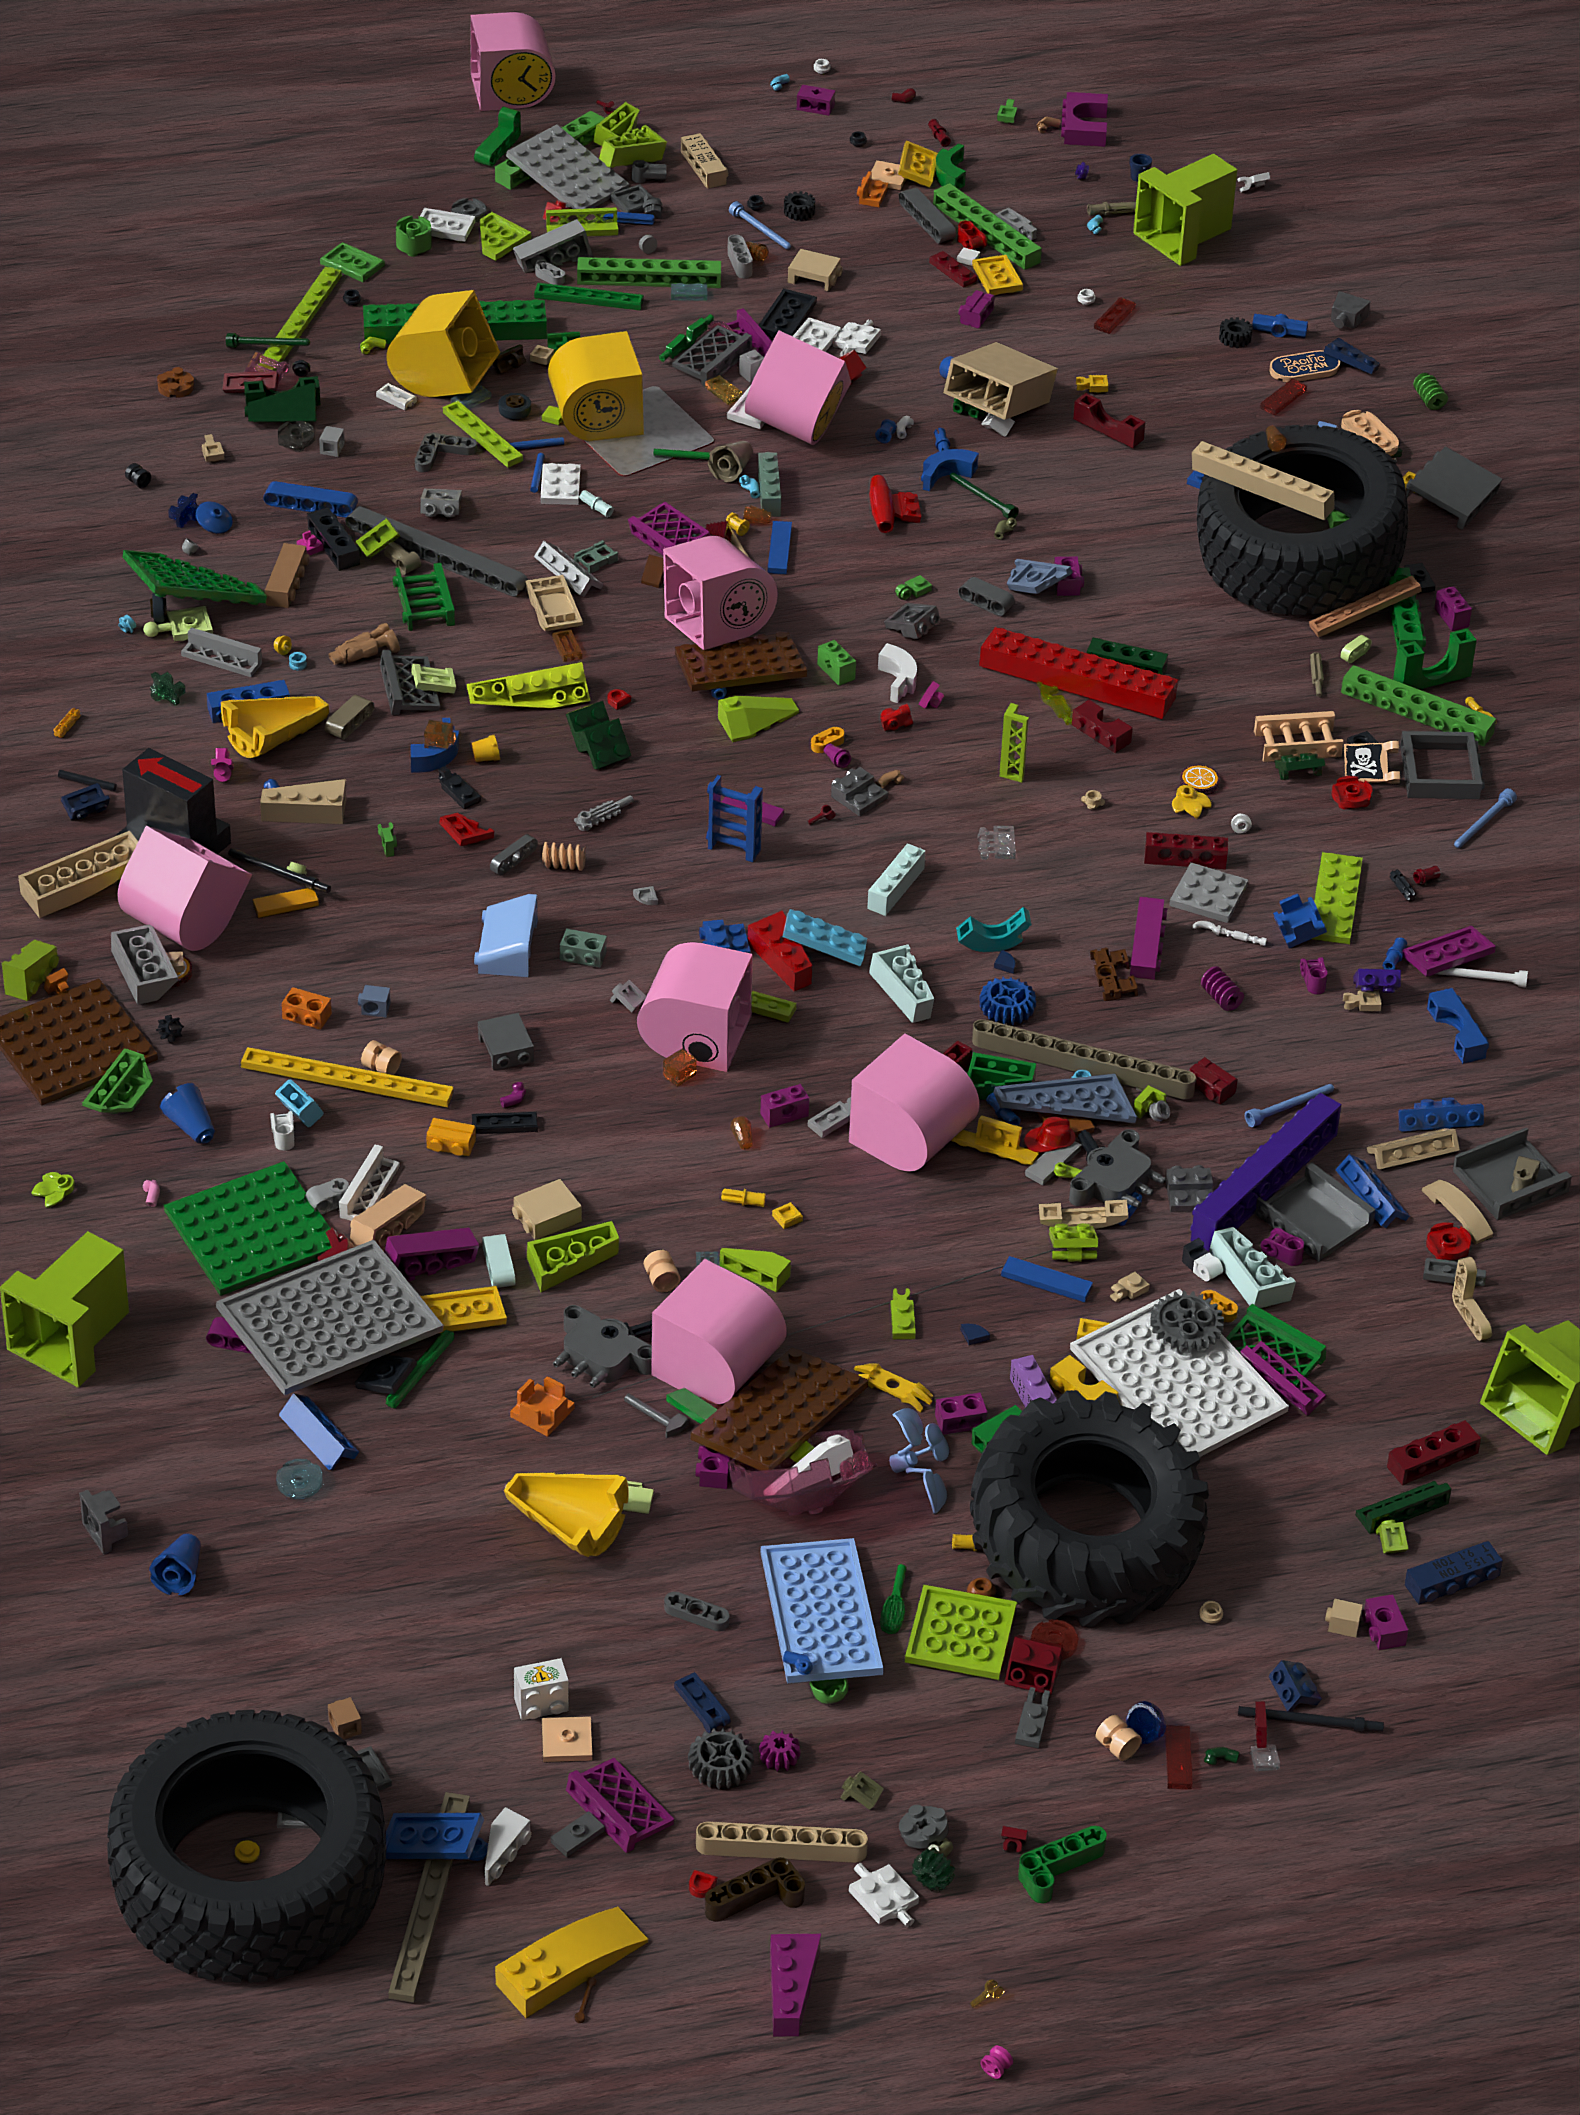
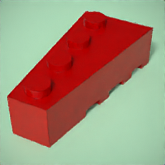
M782 910L748 925L747 940L749 946L793 991H797L812 984V964L800 943L782 937L786 923V916Z

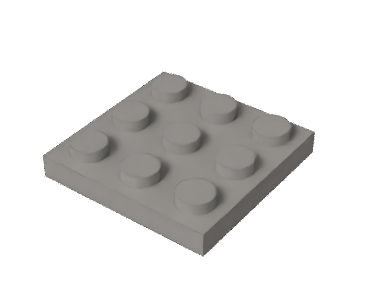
M1190 863L1170 899L1169 906L1228 923L1248 886V879Z

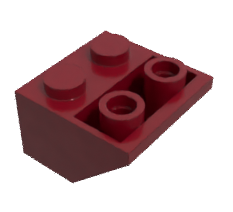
M1015 1636L1004 1684L1027 1690L1032 1687L1036 1688L1035 1691L1044 1693L1047 1690L1052 1695L1065 1646L1026 1636Z

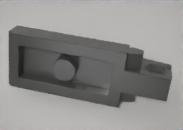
M1426 1258L1423 1279L1454 1283L1458 1262ZM1477 1269L1475 1286H1484L1486 1270Z

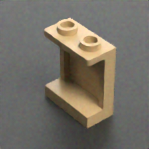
M800 249L788 267V283L795 284L800 276L824 282L825 291H829L835 285L837 277L842 274L841 258Z

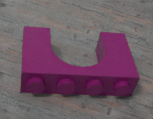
M1067 92V97L1063 98L1061 137H1064V144L1105 147L1107 123L1083 121L1079 118H1106L1108 94Z

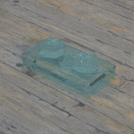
M671 284V300L707 301V284Z

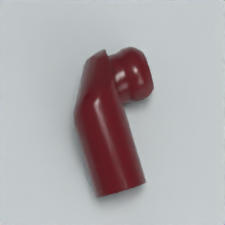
M909 88L903 93H892V101L908 103L915 98L916 91Z

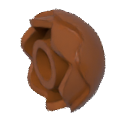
M976 1578L967 1587V1593L995 1597L997 1593L995 1585L987 1578Z

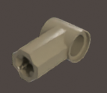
M394 542L389 543L384 550L385 556L396 564L402 575L421 567V560L416 552L409 553Z

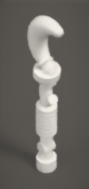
M1198 921L1193 924V929H1209L1216 933L1217 936L1225 934L1237 940L1259 943L1261 946H1265L1267 938L1249 936L1247 933L1236 930L1234 932L1221 928L1220 925L1217 927L1208 921Z

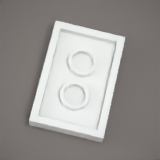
M424 208L420 217L430 221L431 235L442 239L446 238L465 242L475 224V216Z
M543 464L541 504L578 505L580 464Z

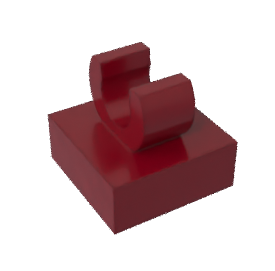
M1003 1826L1001 1837L1006 1839L1003 1843L1004 1851H1007L1008 1845L1014 1842L1017 1844L1016 1852L1020 1854L1022 1851L1021 1842L1027 1843L1028 1831Z

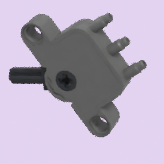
M1132 1129L1122 1131L1108 1145V1148L1105 1146L1099 1148L1091 1134L1086 1130H1082L1078 1134V1139L1087 1152V1166L1070 1182L1069 1201L1071 1204L1084 1206L1094 1197L1103 1203L1109 1200H1127V1204L1139 1208L1141 1202L1130 1196L1133 1192H1141L1152 1196L1154 1191L1146 1185L1149 1179L1161 1184L1165 1183L1166 1178L1151 1169L1150 1158L1138 1151L1140 1135L1137 1131Z
M570 1305L564 1309V1331L567 1334L564 1337V1351L553 1362L555 1367L568 1362L575 1367L571 1372L573 1377L576 1378L583 1372L593 1377L590 1382L592 1388H595L601 1382L611 1383L617 1381L630 1368L643 1375L652 1374V1346L638 1338L652 1333V1320L629 1327L627 1322L623 1323L617 1319L607 1318L600 1320V1317L577 1305Z

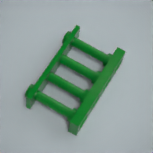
M434 563V571L431 574L402 577L400 569L395 568L396 576L392 577L393 586L398 589L404 611L402 612L403 623H407L409 631H413L412 621L439 617L446 620L447 626H455V610L441 563ZM431 581L435 583L434 586L409 589L404 587L406 584ZM433 593L437 595V598L408 601L407 598L408 596ZM436 605L441 607L440 610L411 613L410 609Z

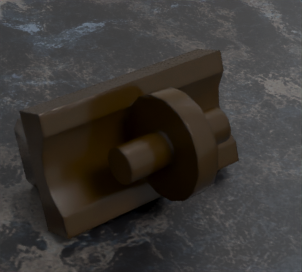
M519 344L511 347L497 356L493 362L497 373L502 374L512 368H519L521 364L526 362L523 354V345Z

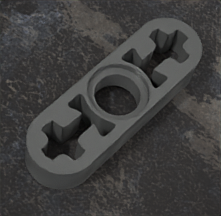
M529 834L522 836L493 858L490 870L498 875L505 874L535 851L538 845L537 839Z
M670 1592L664 1598V1610L671 1616L714 1631H723L729 1626V1612L725 1608L680 1592ZM694 1608H699L703 1612L695 1615L690 1611Z

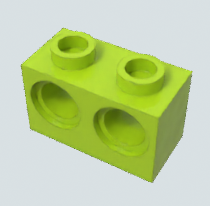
M386 518L356 540V543L365 555L371 559L387 547L389 543L398 539L400 534Z

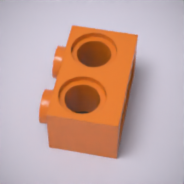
M294 987L291 988L281 1003L282 1019L320 1030L332 1014L331 998Z

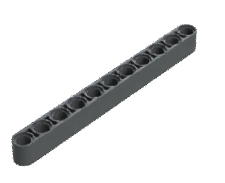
M359 506L345 518L347 527L362 535H365L387 518L400 534V537L394 543L400 545L409 553L416 552L420 559L432 564L441 563L444 569L513 597L517 596L526 587L528 578L522 572L367 508Z

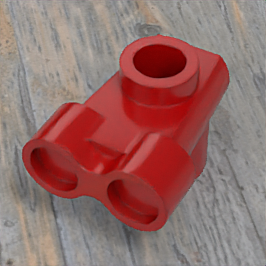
M908 704L899 706L897 710L887 708L881 713L880 720L884 731L896 730L900 726L904 725V727L913 724Z

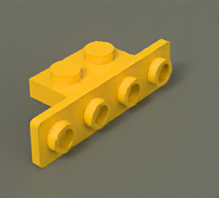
M982 1115L978 1120L976 1133L962 1130L951 1140L960 1146L973 1147L980 1152L993 1153L1001 1158H1010L1025 1165H1032L1039 1155V1152H1033L1019 1146L1022 1127Z

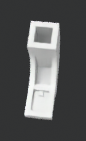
M887 643L879 653L878 670L897 677L891 685L890 701L898 703L902 696L905 697L906 693H914L916 689L917 665L908 652Z

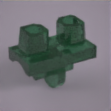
M157 672L152 673L151 698L155 701L166 699L175 706L180 704L179 697L186 693L185 684L181 681L173 684V677L168 672L162 675Z

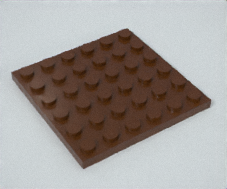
M100 979L0 1016V1050L41 1106L97 1084L124 1048L144 1054L146 1064L158 1060L157 1052Z

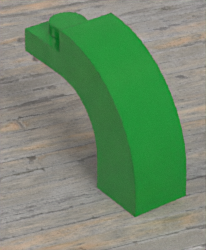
M957 144L949 151L942 148L936 156L935 177L942 187L949 183L957 189L965 186L966 171L956 167V165L964 160V145Z

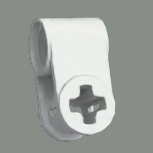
M289 1111L288 1114L278 1115L270 1113L271 1128L276 1148L282 1151L292 1149L295 1144L292 1111Z

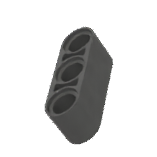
M971 577L958 589V594L964 601L998 616L1004 615L1015 604V598L1011 593L976 577Z

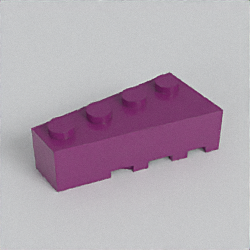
M1139 898L1130 976L1155 980V972H1160L1161 960L1157 959L1158 954L1162 955L1163 942H1160V937L1164 938L1165 925H1162V920H1166L1168 908H1164V899Z
M470 1228L388 1236L384 1253L409 1282L415 1280L417 1275L427 1273L429 1276L436 1274L438 1270L444 1267L449 1270L475 1262L479 1244Z
M771 1934L773 2037L799 2036L812 1980L816 1971L817 1960L820 1955L821 1934Z

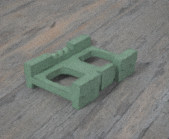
M602 540L594 544V547L591 546V548L589 547L574 553V560L581 562L588 568L589 573H593L599 570V566L602 567L607 563L610 565L617 562L618 552H614ZM606 549L610 554L602 556L598 552ZM591 556L595 561L586 563L583 559Z

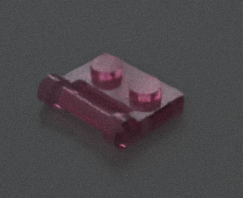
M255 352L244 372H274L258 365L263 363L277 369L279 384L283 375L289 370V363L279 362L263 356L260 352Z

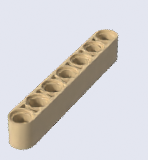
M703 1822L696 1829V1849L704 1855L756 1858L784 1857L795 1860L854 1863L863 1861L867 1856L868 1837L865 1832L858 1829Z

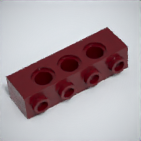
M1146 832L1144 864L1188 867L1190 863H1194L1211 869L1226 870L1228 838Z
M1466 1420L1457 1424L1454 1423L1443 1430L1435 1431L1426 1437L1413 1440L1407 1445L1394 1448L1389 1452L1387 1468L1401 1485H1405L1478 1454L1481 1437Z

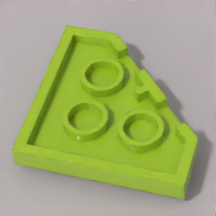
M493 212L480 219L482 254L495 261L512 251L514 247L531 239L530 231Z

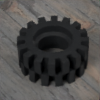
M799 191V193L793 192V194L789 193L784 198L785 216H788L789 219L794 218L795 221L797 219H800V221H803V219L808 220V217L812 218L815 215V197L811 194L808 195L807 192L802 194L803 191Z
M1231 317L1230 320L1225 319L1220 324V342L1224 343L1225 346L1229 344L1231 348L1233 346L1239 348V346L1245 347V345H1249L1252 338V324L1249 321L1245 322L1243 318L1239 320V317H1236V319Z

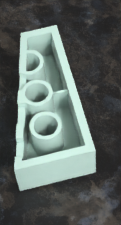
M909 944L873 953L869 971L870 975L909 1020L914 1023L931 1018L934 997L927 982L923 981L922 972L916 966V959L910 953Z

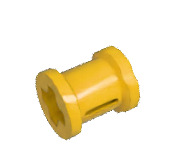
M732 512L726 518L730 529L735 530L739 536L745 535L749 530V521L742 520L738 514Z

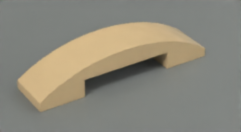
M1438 1180L1422 1188V1191L1435 1204L1441 1202L1463 1224V1228L1469 1232L1471 1241L1475 1245L1493 1237V1232L1482 1213L1454 1185Z
M1127 1200L1105 1201V1207L1061 1209V1203L1039 1204L1040 1223L1050 1227H1055L1056 1224H1067L1069 1227L1086 1223L1093 1226L1094 1229L1111 1226L1128 1219Z

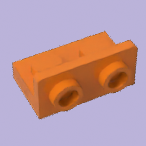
M868 171L866 177L862 179L861 186L857 189L859 204L879 208L886 195L889 183L872 180V172Z

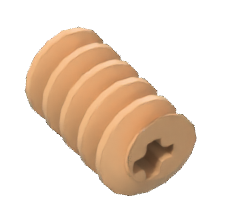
M547 842L544 843L542 862L543 864L545 862L546 868H550L553 863L554 868L557 869L561 863L562 869H566L569 864L571 870H574L576 865L579 871L583 870L586 859V846L581 851L579 844L573 850L572 844H569L568 848L565 849L564 844L561 843L559 849H557L555 842H553L551 848H548Z

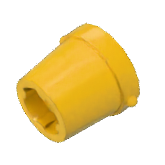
M490 735L487 738L471 743L476 762L500 760L495 735Z

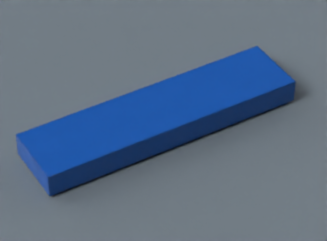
M773 521L768 573L787 574L792 522Z
M1009 1256L1001 1271L1002 1277L1082 1302L1086 1301L1093 1286L1091 1281Z

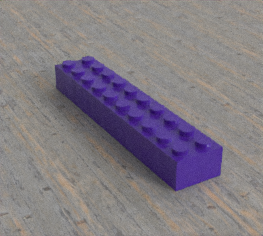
M1319 1093L1314 1099L1311 1098L1302 1110H1298L1289 1122L1286 1121L1277 1133L1271 1135L1268 1142L1260 1145L1253 1156H1249L1239 1169L1236 1168L1227 1180H1223L1214 1192H1210L1201 1204L1195 1206L1192 1212L1193 1223L1190 1228L1192 1231L1191 1241L1200 1238L1204 1242V1248L1209 1251L1214 1231L1231 1227L1237 1230L1255 1213L1257 1198L1260 1197L1265 1202L1269 1200L1337 1136L1342 1104L1322 1093Z

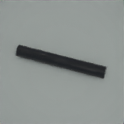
M61 769L58 772L59 778L90 786L98 783L102 789L114 792L117 788L115 783Z

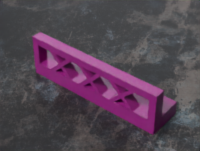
M744 308L737 310L736 321L724 324V328L741 336L745 333L752 335V347L757 348L756 351L765 357L772 341ZM739 327L740 330H734L732 328Z
M1262 1341L1253 1349L1246 1345L1240 1351L1245 1360L1267 1383L1306 1416L1326 1399V1395ZM1263 1350L1268 1354V1361L1262 1359L1257 1353ZM1281 1365L1284 1368V1374H1280L1272 1366ZM1287 1379H1298L1300 1381V1388L1294 1386ZM1304 1393H1314L1318 1397L1312 1402Z

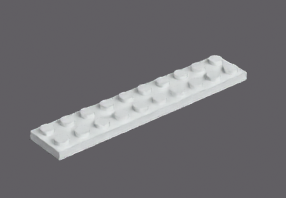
M808 318L792 337L826 352L832 345L834 338L841 331V327ZM749 387L727 412V419L761 429L765 422L745 413V403Z

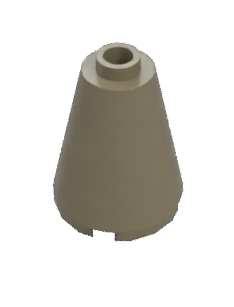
M747 441L715 447L709 454L708 467L715 478L725 480L723 482L734 481L741 475L751 458L753 448Z

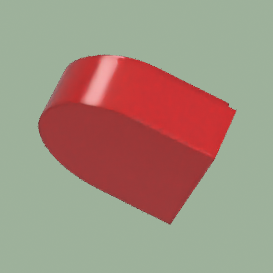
M614 689L608 693L607 702L618 710L631 702V695L623 690Z
M694 1870L689 1880L690 1893L697 1898H705L706 1893L710 1889L715 1888L718 1877Z

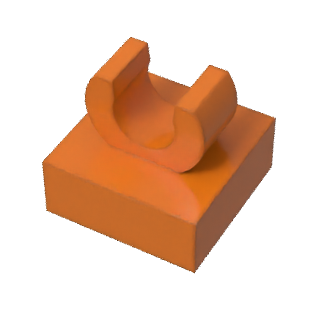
M64 968L46 977L44 989L48 994L53 991L60 994L69 988L67 985L69 974Z

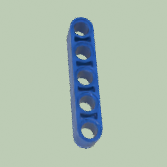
M277 481L269 484L263 497L265 503L270 506L313 512L328 507L336 516L345 518L355 510L358 504V498L349 492Z

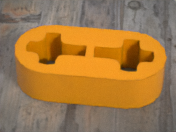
M831 727L814 735L811 738V750L815 753H824V748L827 744H833L834 746L843 744L844 730L840 727Z
M1213 1290L1201 1292L1204 1300L1211 1298V1304H1218L1217 1310H1222L1221 1316L1224 1317V1322L1236 1320L1238 1306L1235 1302Z

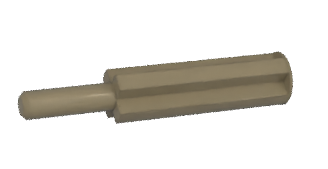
M1314 652L1310 655L1312 684L1316 687V696L1320 697L1322 696L1321 686L1324 681L1321 654Z

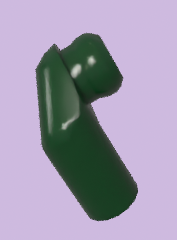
M1226 1747L1209 1748L1204 1753L1206 1754L1204 1762L1216 1765L1217 1758L1237 1763L1240 1752Z

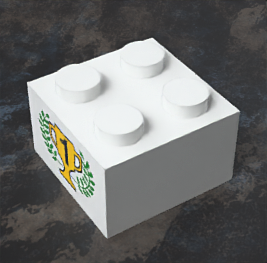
M561 1658L514 1668V1699L521 1721L569 1711L568 1677Z

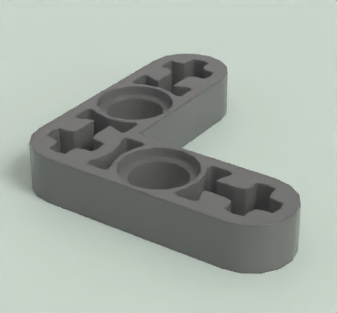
M428 433L424 436L415 457V469L418 472L430 471L438 451L473 455L477 452V442L475 439Z

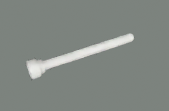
M1450 968L1436 974L1514 982L1518 987L1526 988L1528 971L1519 970L1515 974Z

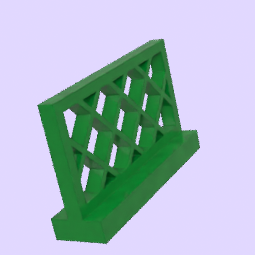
M1254 1304L1247 1308V1314L1226 1337L1230 1343L1233 1340L1242 1339L1243 1347H1235L1241 1354L1240 1351L1246 1346L1245 1339L1258 1337L1260 1342L1262 1341V1336L1270 1335L1274 1338L1275 1342L1265 1344L1270 1349L1276 1348L1277 1354L1284 1360L1295 1358L1296 1366L1292 1367L1305 1378L1317 1364L1321 1365L1326 1360V1346ZM1249 1323L1256 1327V1331L1244 1333L1243 1328ZM1250 1345L1248 1347L1253 1349L1256 1345ZM1289 1346L1293 1349V1353L1281 1354L1279 1347ZM1261 1350V1358L1268 1361V1356L1265 1357L1264 1351ZM1308 1357L1312 1361L1309 1364L1299 1365L1298 1358ZM1281 1365L1280 1368L1275 1369L1280 1374H1284V1368ZM1287 1379L1294 1386H1296L1297 1388L1299 1387L1300 1381L1298 1379H1296L1294 1382L1290 1379Z

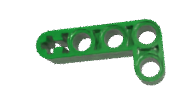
M507 107L500 109L498 127L476 149L474 154L475 162L492 167L518 140L521 133L520 111Z
M1090 1826L1024 1853L1020 1857L1018 1878L1030 1897L1037 1903L1044 1904L1049 1902L1053 1896L1054 1876L1102 1857L1105 1853L1106 1831L1100 1826Z

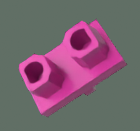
M216 748V759H211L214 777L219 782L228 781L232 774L231 770H234V763L230 759L228 748Z

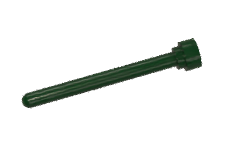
M227 333L226 346L228 348H236L240 344L309 346L311 343L309 339L240 337L236 333Z
M956 473L950 474L951 480L1001 510L1005 518L1015 519L1019 513L1018 507L1013 504L1002 503Z

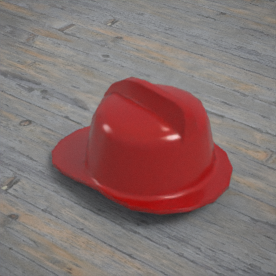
M1049 1117L1043 1122L1041 1127L1030 1130L1026 1134L1024 1142L1029 1150L1041 1153L1068 1147L1074 1143L1076 1136L1070 1128L1068 1119Z

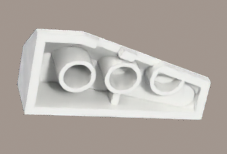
M841 1435L828 1437L826 1442L815 1447L764 1490L765 1495L775 1500L857 1466L850 1440Z

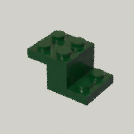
M603 701L566 714L578 752L588 750L594 769L632 756L619 718L609 720Z

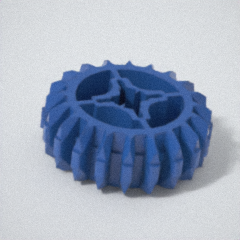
M1002 977L1001 980L995 978L993 982L988 981L987 985L983 986L979 998L983 1015L988 1016L989 1020L995 1019V1022H1003V1024L1011 1023L1013 1025L1014 1022L1021 1024L1022 1020H1028L1029 1016L1033 1015L1036 1007V995L1032 990V986H1028L1027 982H1021L1020 978L1014 980L1012 977L1010 979Z

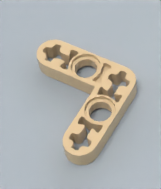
M1467 1257L1458 1260L1452 1298L1455 1307L1474 1336L1480 1341L1490 1338L1492 1336V1329L1489 1321L1473 1299L1477 1267L1474 1259Z

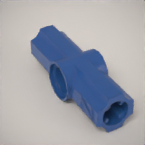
M1255 313L1252 330L1271 332L1275 337L1291 335L1306 338L1308 322L1289 319L1284 314L1268 316Z

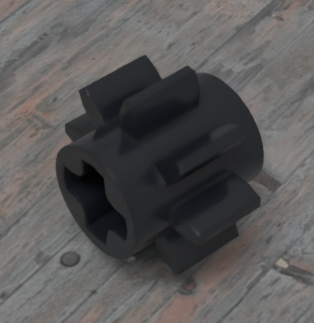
M166 1015L165 1020H158L159 1026L156 1031L161 1035V1040L168 1038V1041L172 1042L175 1041V1037H182L181 1031L184 1026L180 1023L179 1017L172 1018V1015Z

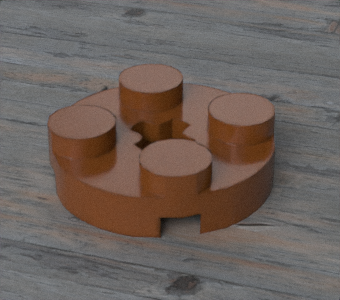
M175 367L171 371L157 376L158 391L166 397H170V394L176 395V398L185 397L193 391L194 377L190 373L183 371L181 367Z

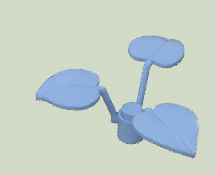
M904 1408L896 1411L893 1416L898 1420L910 1444L903 1450L898 1451L897 1454L890 1456V1466L895 1473L905 1470L907 1474L911 1472L923 1473L924 1485L933 1514H935L942 1508L947 1499L944 1482L940 1475L937 1473L933 1474L931 1469L913 1467L918 1462L917 1456L931 1450L937 1461L947 1459L949 1455L948 1443L939 1426L931 1423L925 1428L926 1440L930 1446L918 1452L909 1451L914 1446L921 1444L923 1424L915 1410Z

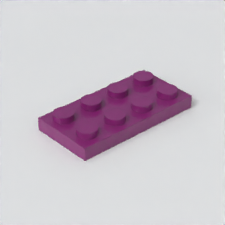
M1469 926L1403 949V957L1427 977L1495 953L1496 946L1473 926Z

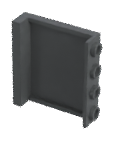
M1445 446L1440 452L1437 451L1432 461L1428 460L1424 469H1420L1414 479L1409 480L1406 485V489H1408L1406 496L1408 498L1415 492L1459 517L1456 527L1463 530L1498 493L1503 479Z
M1527 1127L1455 1155L1453 1172L1496 1220L1569 1192L1572 1176L1567 1171L1559 1174L1527 1140ZM1522 1156L1541 1161L1539 1173L1534 1184L1512 1192L1513 1173L1518 1157Z
M1311 1162L1306 1166L1305 1175L1266 1202L1260 1197L1257 1198L1255 1214L1274 1229L1280 1228L1295 1237L1301 1238L1304 1242V1251L1319 1262L1371 1227L1374 1223L1376 1209Z

